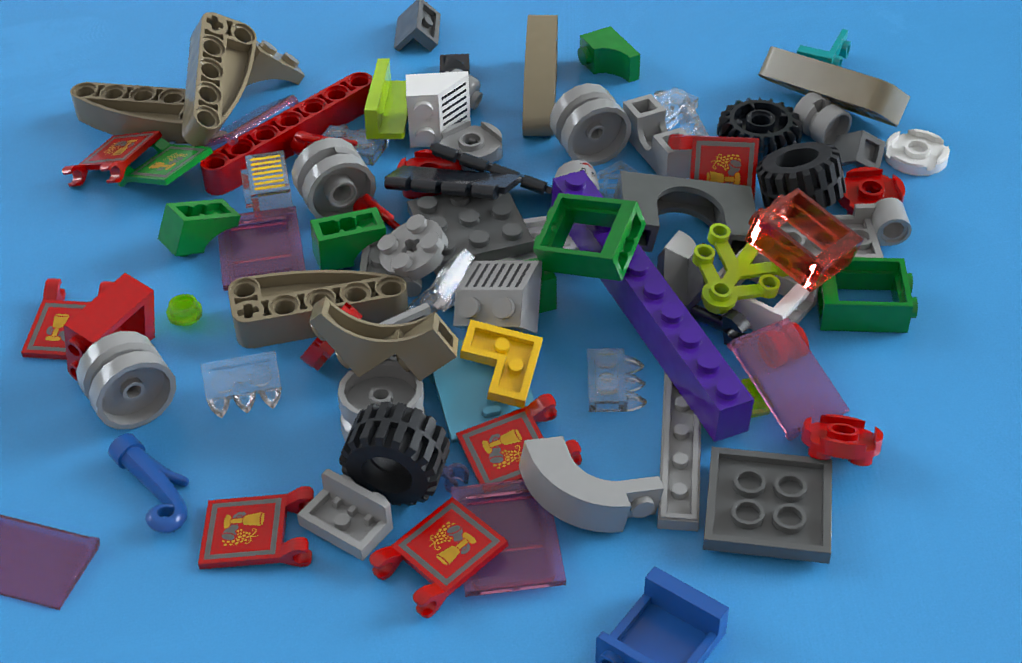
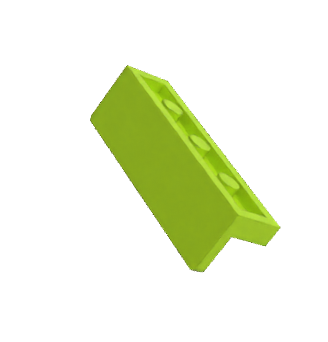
M390 58L377 59L364 109L366 139H404L408 122L406 81L391 80Z

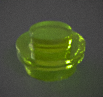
M180 294L169 301L166 314L169 322L172 324L189 326L202 317L203 309L201 303L193 295Z

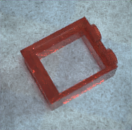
M799 188L786 196L781 194L766 209L763 207L759 208L749 220L748 224L751 227L745 238V241L810 293L850 265L864 240ZM788 222L821 248L823 252L815 256L779 226Z

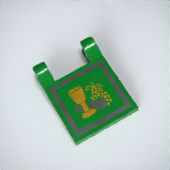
M160 138L150 146L158 153L136 169L128 165L123 179L117 184L120 187H124L129 182L167 186L211 155L213 151L211 147L170 144L163 138Z

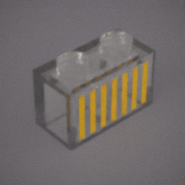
M284 151L245 156L247 169L240 170L246 209L253 208L255 221L294 215Z

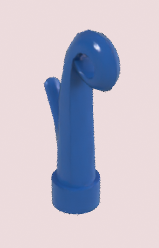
M125 433L118 436L109 446V456L120 468L127 469L162 503L154 506L147 512L145 520L148 526L160 533L175 532L187 520L188 510L184 500L172 483L185 487L189 484V479L171 471L145 452L144 445L133 434Z

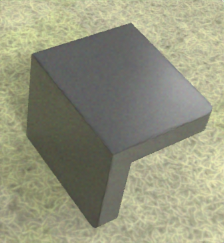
M864 130L836 135L834 146L839 150L842 166L852 164L858 168L876 167L880 169L886 144L885 141Z

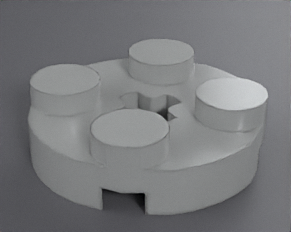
M462 121L447 127L442 133L440 143L455 148L459 152H466L490 161V163L498 161L503 157L502 134L492 124L481 122L480 127L471 126V121ZM461 165V170L475 171Z
M421 214L411 216L406 223L397 227L390 234L384 235L379 240L377 245L380 250L379 260L388 275L409 277L411 281L418 280L430 274L441 264L444 259L441 253L444 245L448 249V239L438 223L425 219ZM416 247L417 249L411 253V250Z

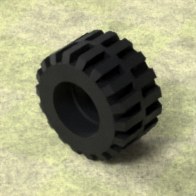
M806 142L786 146L765 156L757 164L756 172L763 204L770 213L782 216L814 213L835 204L846 193L839 150H837V147L827 143Z
M390 401L381 402L380 405L373 403L368 405L367 409H362L355 418L341 451L339 463L343 466L341 469L343 474L350 477L359 486L370 492L380 493L392 505L401 506V504L411 506L416 505L417 501L422 503L427 501L429 496H433L450 452L449 438L445 437L446 431L444 428L436 425L437 420L432 416L424 415L423 411L416 407L413 409L407 407V404L399 402L395 405Z

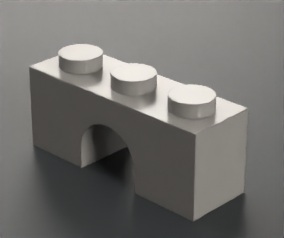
M652 94L623 101V110L631 122V135L628 140L657 175L689 178L691 150H673L668 145L670 134H688L681 127L667 131L665 122L666 110Z

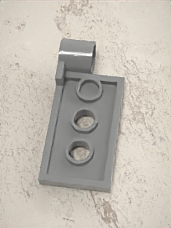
M884 198L876 203L855 204L853 215L768 217L776 222L779 234L776 244L772 248L761 249V251L775 256L777 253H788L795 260L794 266L804 271H816L818 256L884 258L880 246H892L904 242L909 238L912 228L903 203L896 198ZM790 242V243H793L794 245H788V244H785V243Z

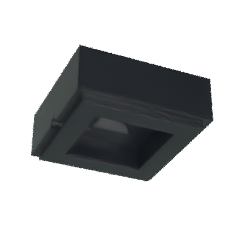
M469 54L440 55V73L461 69L468 71V74H470Z

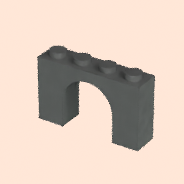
M620 171L614 193V199L638 202L646 222L638 244L645 252L653 251L660 227L659 215L672 212L688 214L702 220L709 227L715 223L725 224L731 231L728 242L735 255L748 243L751 226L758 220L751 186Z

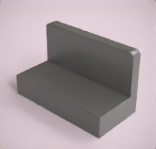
M416 0L397 19L394 48L400 51L414 38L431 52L438 45L441 14L424 0Z
M664 248L657 257V269L690 312L702 299L701 292L706 284L699 267L692 262V256L687 259Z

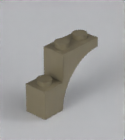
M262 40L261 43L256 41L254 61L246 86L271 79L286 80L299 85L305 75L298 67L299 61L287 52L283 55L278 53L277 49L265 40Z
M326 296L313 306L309 320L312 331L320 340H326L335 350L339 362L345 368H351L358 377L363 376L396 354L400 366L406 372L411 371L421 381L457 357L458 338L436 312L408 323L377 324L358 319L346 313Z

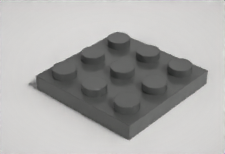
M509 192L499 194L497 199L472 197V194L469 197L437 194L407 201L410 217L421 214L425 219L435 221L447 236L448 249L444 245L441 253L444 259L434 270L435 274L471 266L473 261H495L534 252V240Z
M712 447L703 550L830 563L832 540V459L819 460L808 456Z

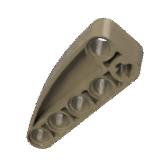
M214 12L203 14L190 37L182 136L192 146H206L219 132L242 96L255 56L257 39L255 31L245 23Z
M528 15L523 136H554L550 128V114L556 103L558 15Z
M770 46L758 74L770 82L803 95L811 92L818 93L829 100L831 104L837 105L844 110L895 127L898 126L910 100L909 95L882 79Z
M82 82L71 88L70 93L78 120L95 129L112 135L160 131L162 134L161 138L169 143L176 141V144H189L182 136L186 89Z
M352 270L279 272L238 278L228 286L236 338L239 345L245 348H258L317 337L312 331L309 320L314 304L325 296L340 309L348 302L363 315L361 320L372 323H380L409 310L407 283L399 276Z

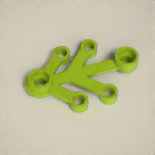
M762 217L752 224L748 236L749 241L737 258L728 242L731 233L730 228L722 223H715L710 226L707 239L715 247L726 271L722 279H720L713 265L715 257L714 248L707 244H699L694 248L692 262L699 267L706 283L703 286L701 298L708 311L715 314H725L736 305L737 300L757 297L771 299L777 296L781 283L774 275L781 277L789 276L795 264L794 258L788 253H777L773 261L751 264L761 249H770L776 244L779 229L773 219ZM760 277L758 284L736 286L739 280Z

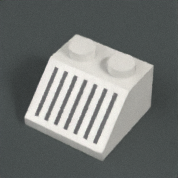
M468 71L406 75L410 148L430 147L431 144L440 143L442 133L447 127L458 122L471 121Z

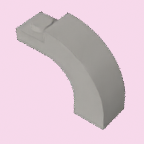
M563 436L524 441L519 462V469L524 483L534 499L545 510L560 520L590 531L616 533L623 532L627 518H643L656 514L664 491L659 476L621 481L599 479L577 466L569 453Z

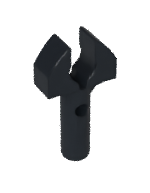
M695 305L690 311L695 320L721 331L724 337V344L731 348L740 347L752 338V336L743 333L751 327L750 322L737 310L730 309L721 316L699 305Z

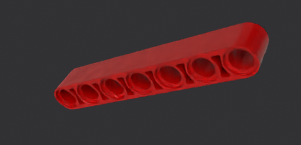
M366 72L352 73L214 150L211 155L200 162L205 191L211 195H224L258 176H252V173L268 170L252 171L251 168L277 165L280 162L251 166L252 163L279 159L282 162L293 156L294 152L291 148V142L294 135L299 131L327 136L363 115L372 76ZM280 155V157L250 161L252 158Z

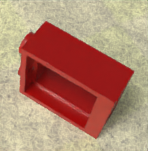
M124 273L64 324L67 369L76 381V370L80 358L92 344L104 336L120 331H135L147 336L150 341L155 338L154 290Z

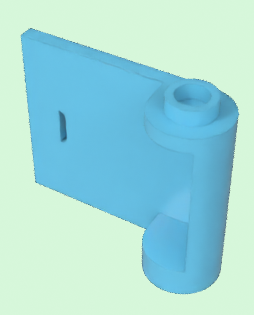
M464 339L458 340L457 357L428 376L432 384L435 383L451 443L458 442L457 432L521 409L487 399L495 367L460 358ZM531 388L529 389L525 407L534 401Z

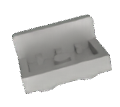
M326 469L321 474L323 489L297 514L299 525L363 561L393 529L391 505L380 493L370 492L356 484L350 477L339 475L330 469Z

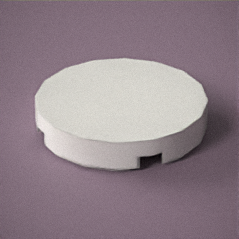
M911 129L906 134L900 135L901 131H898L887 138L884 157L886 162L895 170L914 176H930L941 172L947 166L950 153L949 146L946 147L944 140L932 132Z

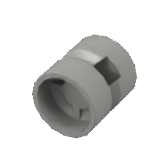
M815 92L808 93L802 97L793 110V113L799 114L803 134L811 136L814 141L819 143H827L834 146L836 135L848 133L851 127L852 117L850 113L837 105L831 104L829 100Z

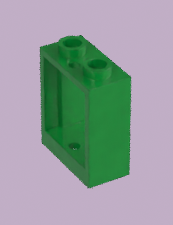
M558 193L553 206L547 212L546 222L541 233L535 238L533 250L538 260L542 261L544 271L622 281L646 222L637 201ZM574 223L612 227L601 253L563 248Z
M818 256L815 276L820 277L817 308L821 331L908 333L911 318L917 317L918 300L917 297L911 296L913 275L912 273H907L904 258ZM837 289L891 290L893 302L839 301Z

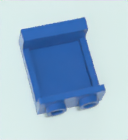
M654 566L645 577L644 594L610 635L602 631L596 638L595 662L704 663L726 634L729 607Z

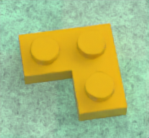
M470 319L461 348L460 358L495 367L488 390V400L524 408L543 338Z

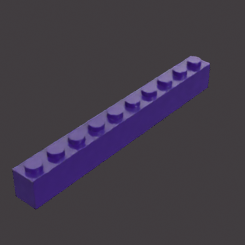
M584 170L553 178L552 206L558 193L604 198ZM574 223L569 236L580 251L601 253L612 227ZM638 244L622 281L600 280L712 440L717 442L749 431L754 398Z

